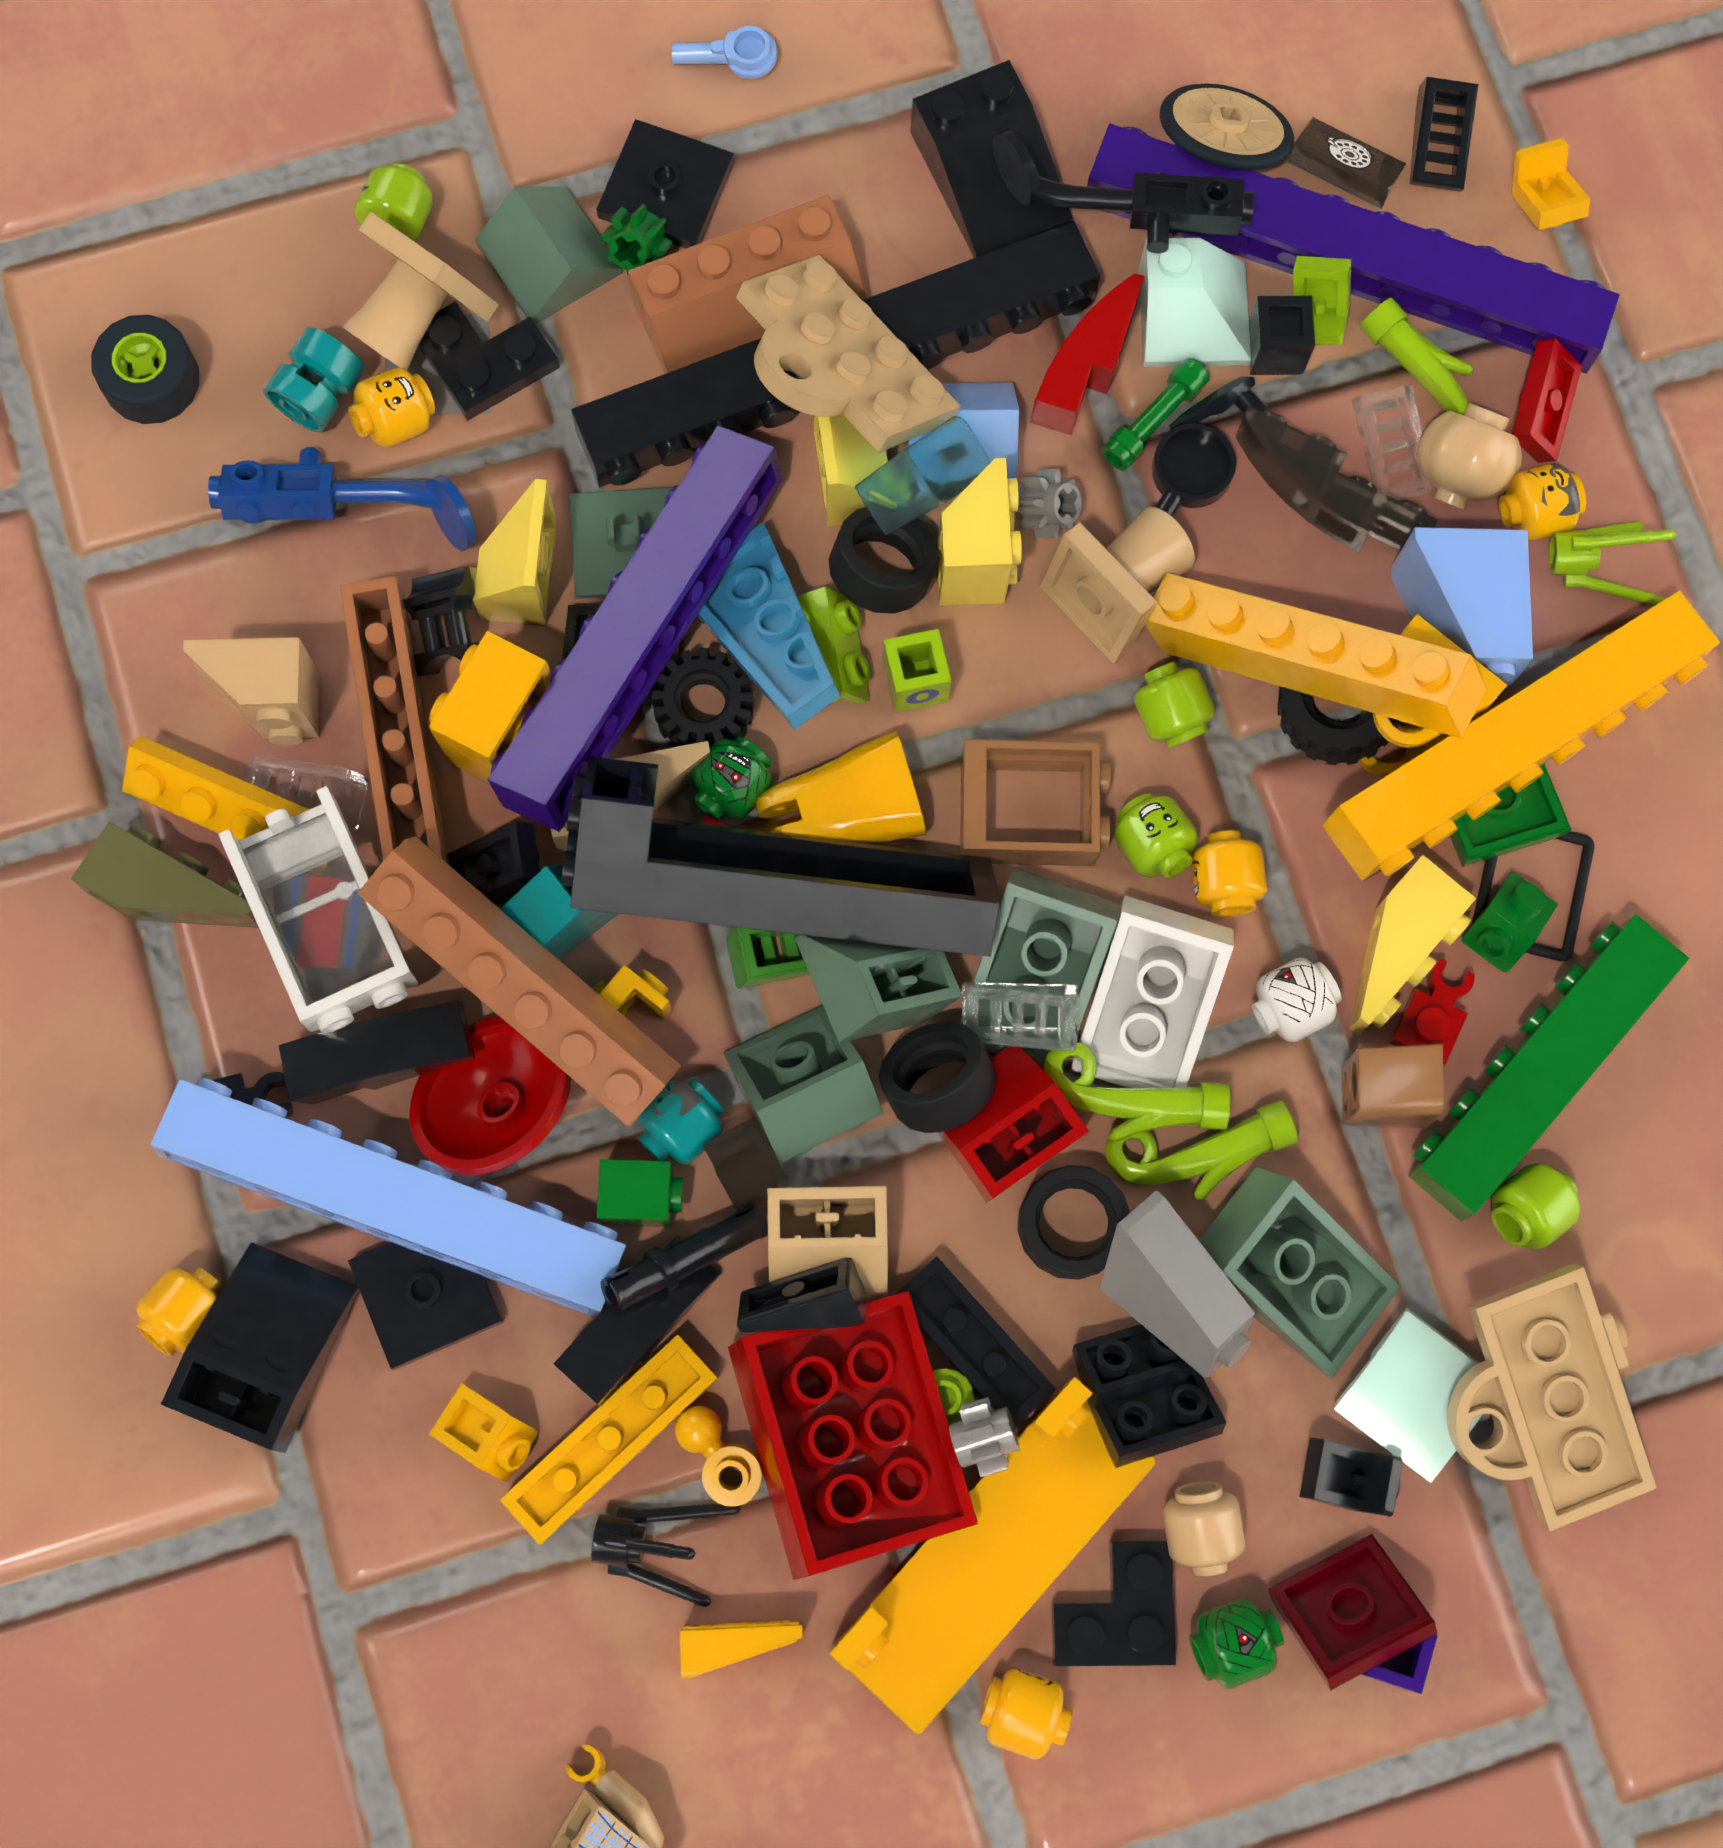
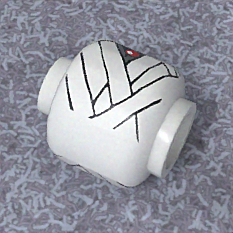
M1296 958L1258 979L1256 984L1258 1001L1253 1003L1251 1008L1258 1024L1266 1034L1269 1035L1276 1031L1284 1040L1297 1042L1331 1024L1337 1014L1336 1004L1341 1002L1342 997L1334 977L1321 962L1312 964L1305 958Z

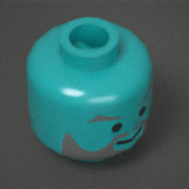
M694 1078L687 1084L682 1080L671 1079L638 1117V1121L645 1132L637 1139L656 1160L665 1161L670 1156L679 1164L689 1165L721 1135L723 1126L719 1116L724 1112V1109Z

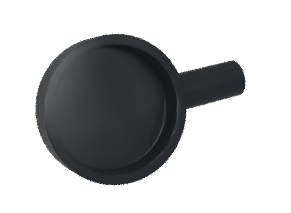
M1191 423L1175 427L1163 436L1156 448L1152 461L1153 480L1157 489L1162 494L1155 508L1165 511L1174 518L1181 506L1186 508L1205 507L1218 501L1226 493L1235 473L1236 457L1233 447L1222 433L1207 425Z

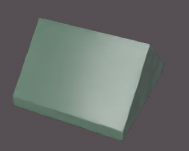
M514 186L475 239L477 246L526 318L530 316L534 324L541 322L623 273L621 267L607 260L610 256L609 248L566 187Z

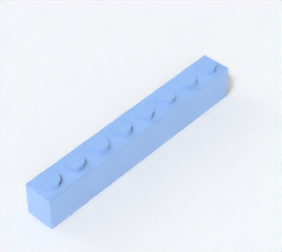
M199 1078L196 1085L179 1079L150 1144L158 1156L410 1250L480 1274L483 1277L596 1318L603 1310L606 1300L602 1294L600 1282L603 1278L617 1273L626 1248L625 1244L616 1241L618 1233L614 1230L593 1222H585L583 1229L561 1221L563 1216L561 1211L540 1202L530 1201L528 1208L506 1200L508 1192L483 1181L476 1180L473 1188L451 1180L452 1172L446 1171L430 1161L420 1160L418 1167L397 1160L398 1152L395 1149L373 1140L365 1139L363 1146L340 1139L343 1131L323 1121L310 1119L307 1126L286 1119L288 1111L272 1102L255 1098L252 1105L232 1099L230 1098L232 1094L230 1088L210 1079Z

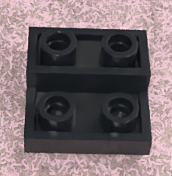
M1142 1324L1073 1345L1072 1352L1081 1383L1093 1393L1087 1399L1115 1468L1223 1433L1227 1422L1203 1376Z

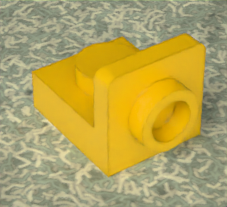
M461 1383L429 1435L478 1469L506 1482L514 1471L526 1461L530 1452V1446L535 1440L538 1431L512 1416L472 1388Z

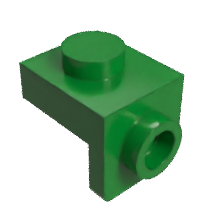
M1512 871L1499 886L1481 915L1462 937V942L1500 971L1507 973L1536 941L1558 904L1547 897L1537 886L1528 883Z

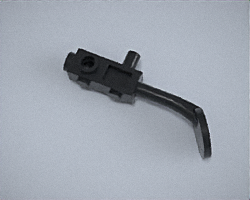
M1004 129L996 133L992 139L993 155L999 173L1008 190L1021 204L1028 205L1032 203L1053 207L1130 212V229L1147 230V250L1151 253L1159 254L1168 250L1169 231L1238 236L1240 226L1251 225L1254 192L1243 191L1244 179L1135 172L1132 189L1075 186L1039 177L1027 147L1012 130Z

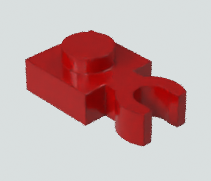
M1441 958L1427 974V987L1430 993L1427 994L1418 989L1411 993L1389 1043L1394 1046L1442 1044L1444 1066L1468 1015L1467 1012L1454 1007V1003L1472 989L1475 974L1468 971L1462 976L1458 987H1450L1442 978L1447 961Z

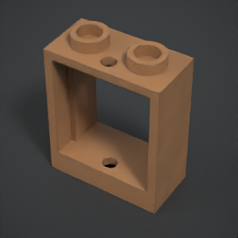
M964 739L961 755L960 855L991 858L992 864L1095 866L1100 849H1108L1110 843V816L1100 815V795L1109 794L1110 762L1100 761V743ZM987 770L1080 772V843L986 841Z

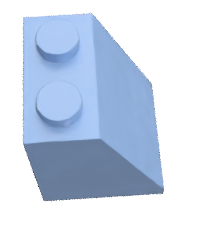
M1415 527L1391 567V579L1411 619L1417 614L1507 684L1506 688L1497 697L1499 698L1507 692L1533 660L1528 530Z

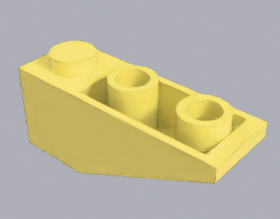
M1424 855L1416 861L1375 909L1349 1029L1357 1036L1370 1024H1373L1377 1029H1381L1401 1005L1393 996L1406 981L1415 988L1437 963V961L1429 956L1437 944L1443 940L1450 946L1472 921L1464 912L1476 898Z

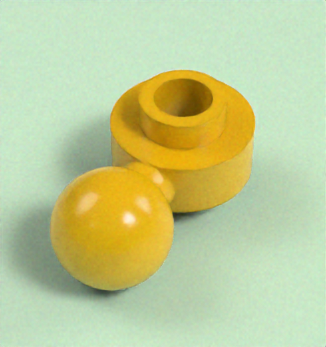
M702 1405L691 1406L685 1409L676 1420L675 1437L683 1449L691 1453H702L707 1459L703 1467L702 1481L708 1495L714 1501L724 1506H740L750 1501L758 1492L764 1476L758 1454L749 1446L741 1443L724 1444L721 1440L722 1424L720 1418L712 1409ZM728 1466L738 1468L743 1476L742 1483L738 1486L725 1484L721 1477L722 1469Z

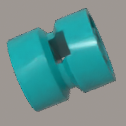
M306 327L288 353L292 363L280 364L262 391L269 402L292 421L306 429L321 433L340 407L336 396H347L364 372L365 367L357 355L339 340L317 328Z

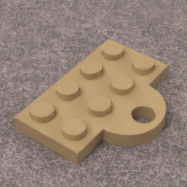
M820 255L742 283L736 299L765 329L754 354L755 370L767 390L787 406L814 416L831 417L843 414L878 453L948 424L955 418L961 405ZM783 370L794 373L800 379L789 376Z
M1573 1263L1467 1305L1485 1361L1472 1367L1459 1380L1452 1392L1447 1409V1426L1450 1439L1456 1451L1467 1463L1482 1473L1496 1479H1525L1540 1526L1550 1532L1657 1489L1583 1266ZM1490 1414L1494 1422L1492 1435L1481 1444H1473L1469 1438L1471 1422L1479 1415Z

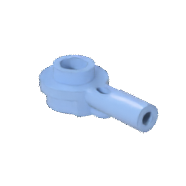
M753 25L743 26L736 31H729L725 36V40L672 43L673 65L727 64L734 74L745 79L761 78L769 73L775 66L778 56L776 44L771 35L762 28Z

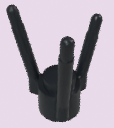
M715 1503L642 1510L618 1507L616 1516L599 1515L593 1534L591 1561L608 1565V1574L629 1577L683 1600L707 1607L711 1604V1598L708 1595L631 1564V1562L641 1564L644 1554L691 1560L696 1555L694 1549L690 1547L647 1540V1527L637 1525L638 1523L736 1515L740 1511V1506H724Z

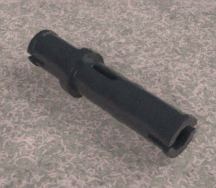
M748 1203L742 1209L707 1227L701 1228L697 1232L664 1249L657 1246L644 1252L643 1260L601 1280V1290L607 1304L612 1310L615 1309L617 1314H621L627 1308L657 1292L668 1294L678 1289L680 1280L758 1239L765 1238L768 1235V1224L760 1208L754 1207L753 1203Z

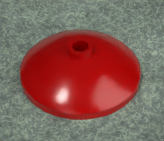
M500 1016L486 1018L468 1026L475 1058L419 1075L412 1093L409 1120L413 1138L425 1156L444 1170L461 1175L486 1174L503 1169L522 1159L547 1137L559 1120L567 1103L571 1087V1077Z

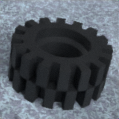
M699 648V656L691 657L689 650L681 652V661L677 663L671 658L665 666V673H660L655 681V690H652L655 721L658 723L659 732L663 738L668 737L672 747L708 741L710 748L714 742L717 743L724 738L735 740L737 736L745 737L747 725L752 724L753 692L748 675H743V670L735 660L732 664L728 662L727 654L719 650L716 657L710 656L709 648ZM702 684L717 688L725 699L722 712L716 718L705 722L689 718L681 707L685 693L690 688Z

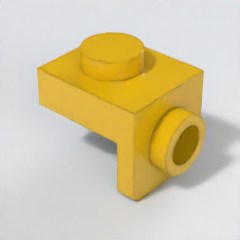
M1563 138L1523 148L1515 153L1511 195L1538 230L1557 227L1567 222L1588 217L1590 198L1567 170L1569 145Z
M624 965L608 984L600 981L592 988L623 1016L626 1015L638 999L662 1019H665L672 1011L668 999L664 997L669 989L645 969H642L637 975Z

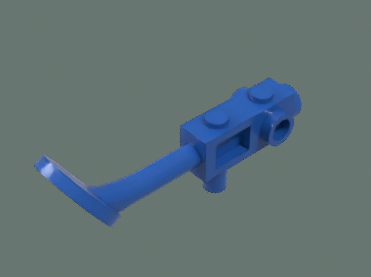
M306 447L300 451L298 464L260 465L255 461L246 460L235 465H222L221 475L209 477V503L212 509H221L223 520H242L246 523L255 524L265 520L334 519L336 503H399L431 508L444 535L460 551L475 546L477 541L476 529L469 508L456 486L444 475L436 476L428 481H336L334 465L321 464L322 455L320 451L312 447Z

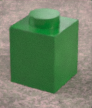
M600 1159L597 1219L601 1225L671 1227L672 1212L682 1213L683 1177H673V1167L670 1161Z

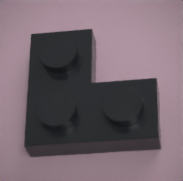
M456 301L435 314L418 345L467 421L560 368L557 356L530 316L483 343Z
M1167 1541L1109 1542L1111 1603H1051L1053 1666L1176 1665L1173 1569Z

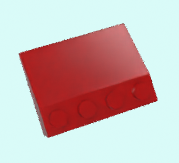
M909 1291L867 1302L866 1322L863 1324L837 1328L763 1331L741 1337L728 1346L793 1580L809 1577L978 1524L962 1467L954 1451L948 1420Z

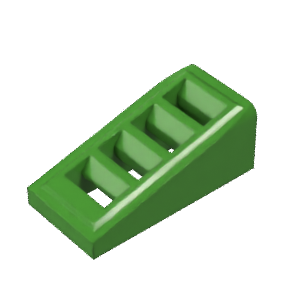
M734 927L726 935V943L736 987L741 989L810 975L804 960L800 959L795 934ZM779 936L785 963L777 964L772 942L773 937ZM754 941L757 944L761 967H757L752 945Z

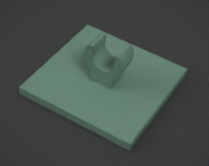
M673 487L569 493L575 599L598 598L608 595L612 579L618 572L625 569L633 557L641 534L653 526L664 509L666 497Z

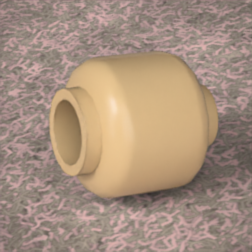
M1212 1481L1189 1483L1175 1489V1497L1170 1499L1163 1509L1170 1558L1180 1565L1192 1567L1193 1574L1197 1576H1214L1228 1570V1562L1238 1558L1245 1550V1537L1238 1498L1227 1491H1223L1222 1484Z

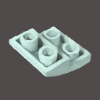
M1406 1308L1373 1349L1370 1360L1335 1402L1334 1410L1390 1453L1401 1457L1406 1465L1431 1483L1456 1452L1447 1426V1409L1452 1392L1465 1373L1480 1362ZM1482 1415L1477 1416L1471 1422L1469 1427V1433L1471 1432V1430L1476 1425V1423Z

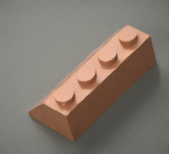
M829 194L628 271L632 301L665 374L762 338L765 329L736 299L742 283L749 279L820 255L835 269L842 280L861 300L867 298L851 241Z

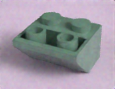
M798 935L795 938L839 1043L923 1024L963 996L943 951L808 935Z

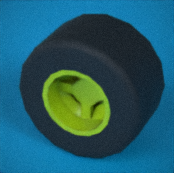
M147 314L127 316L112 323L98 337L91 353L92 374L101 392L115 411L125 419L141 424L163 423L180 415L193 402L199 387V367L182 333L162 318Z

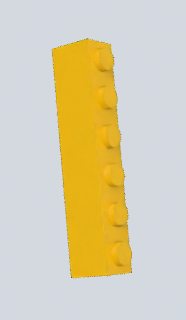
M1167 572L1153 597L1157 604L1145 623L1163 653L1461 739L1486 691L1485 684L1471 654Z

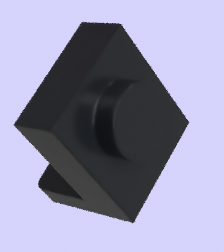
M1310 1438L1299 1497L1355 1512L1391 1517L1394 1513L1396 1498L1400 1491L1402 1458L1391 1454L1369 1452L1326 1439Z

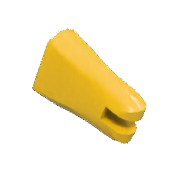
M897 731L863 744L822 766L784 780L765 790L756 801V810L760 818H772L800 810L802 820L776 827L768 832L865 844L926 835L923 815Z

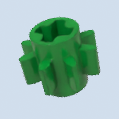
M642 204L631 215L624 207L619 208L611 218L613 225H609L601 235V239L609 243L610 256L607 260L625 269L627 274L631 269L660 259L672 246V241L664 238L665 218H658L652 212L647 211L645 204Z

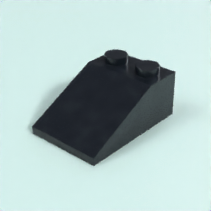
M1010 60L912 99L910 133L974 258L1073 221L1069 208L1032 203L1028 205L1021 204L1008 190L997 168L993 155L992 139L996 133L1004 129H1010L1020 137L1027 147L1039 177L1060 183L1033 105Z

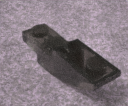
M1248 406L1235 437L1248 460L1264 481L1287 505L1331 538L1358 553L1368 535L1396 549L1402 550L1415 527H1435L1438 519L1427 515L1425 509L1417 503L1409 500H1396L1378 491L1376 486L1365 478L1359 476L1348 477L1340 473L1339 470L1348 453L1337 449V446L1330 439L1318 434L1308 435L1289 426L1283 417L1267 410L1258 411Z

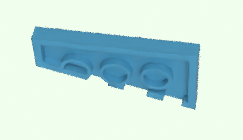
M764 522L751 530L697 617L795 730L839 698L840 694L771 535Z

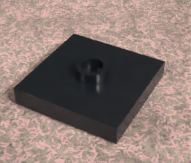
M635 119L596 208L597 216L599 219L612 223L611 218L619 208L624 207L631 215L642 204H645L647 211L652 212L658 218H665L664 238H668L672 241V244L685 249L697 245L702 241L732 170L734 153Z
M392 1242L348 1260L392 1370L399 1369L503 1323L486 1279L480 1274Z

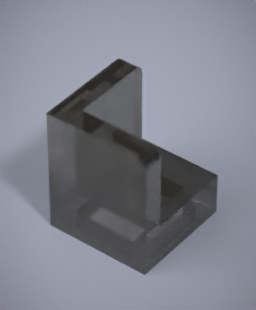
M755 1117L703 1144L705 1155L737 1211L748 1203L756 1204L767 1198V1188H785L788 1186V1178Z

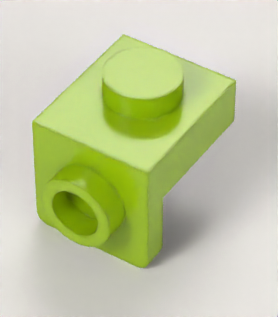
M1297 256L1293 269V296H1312L1315 345H1341L1350 314L1351 259Z

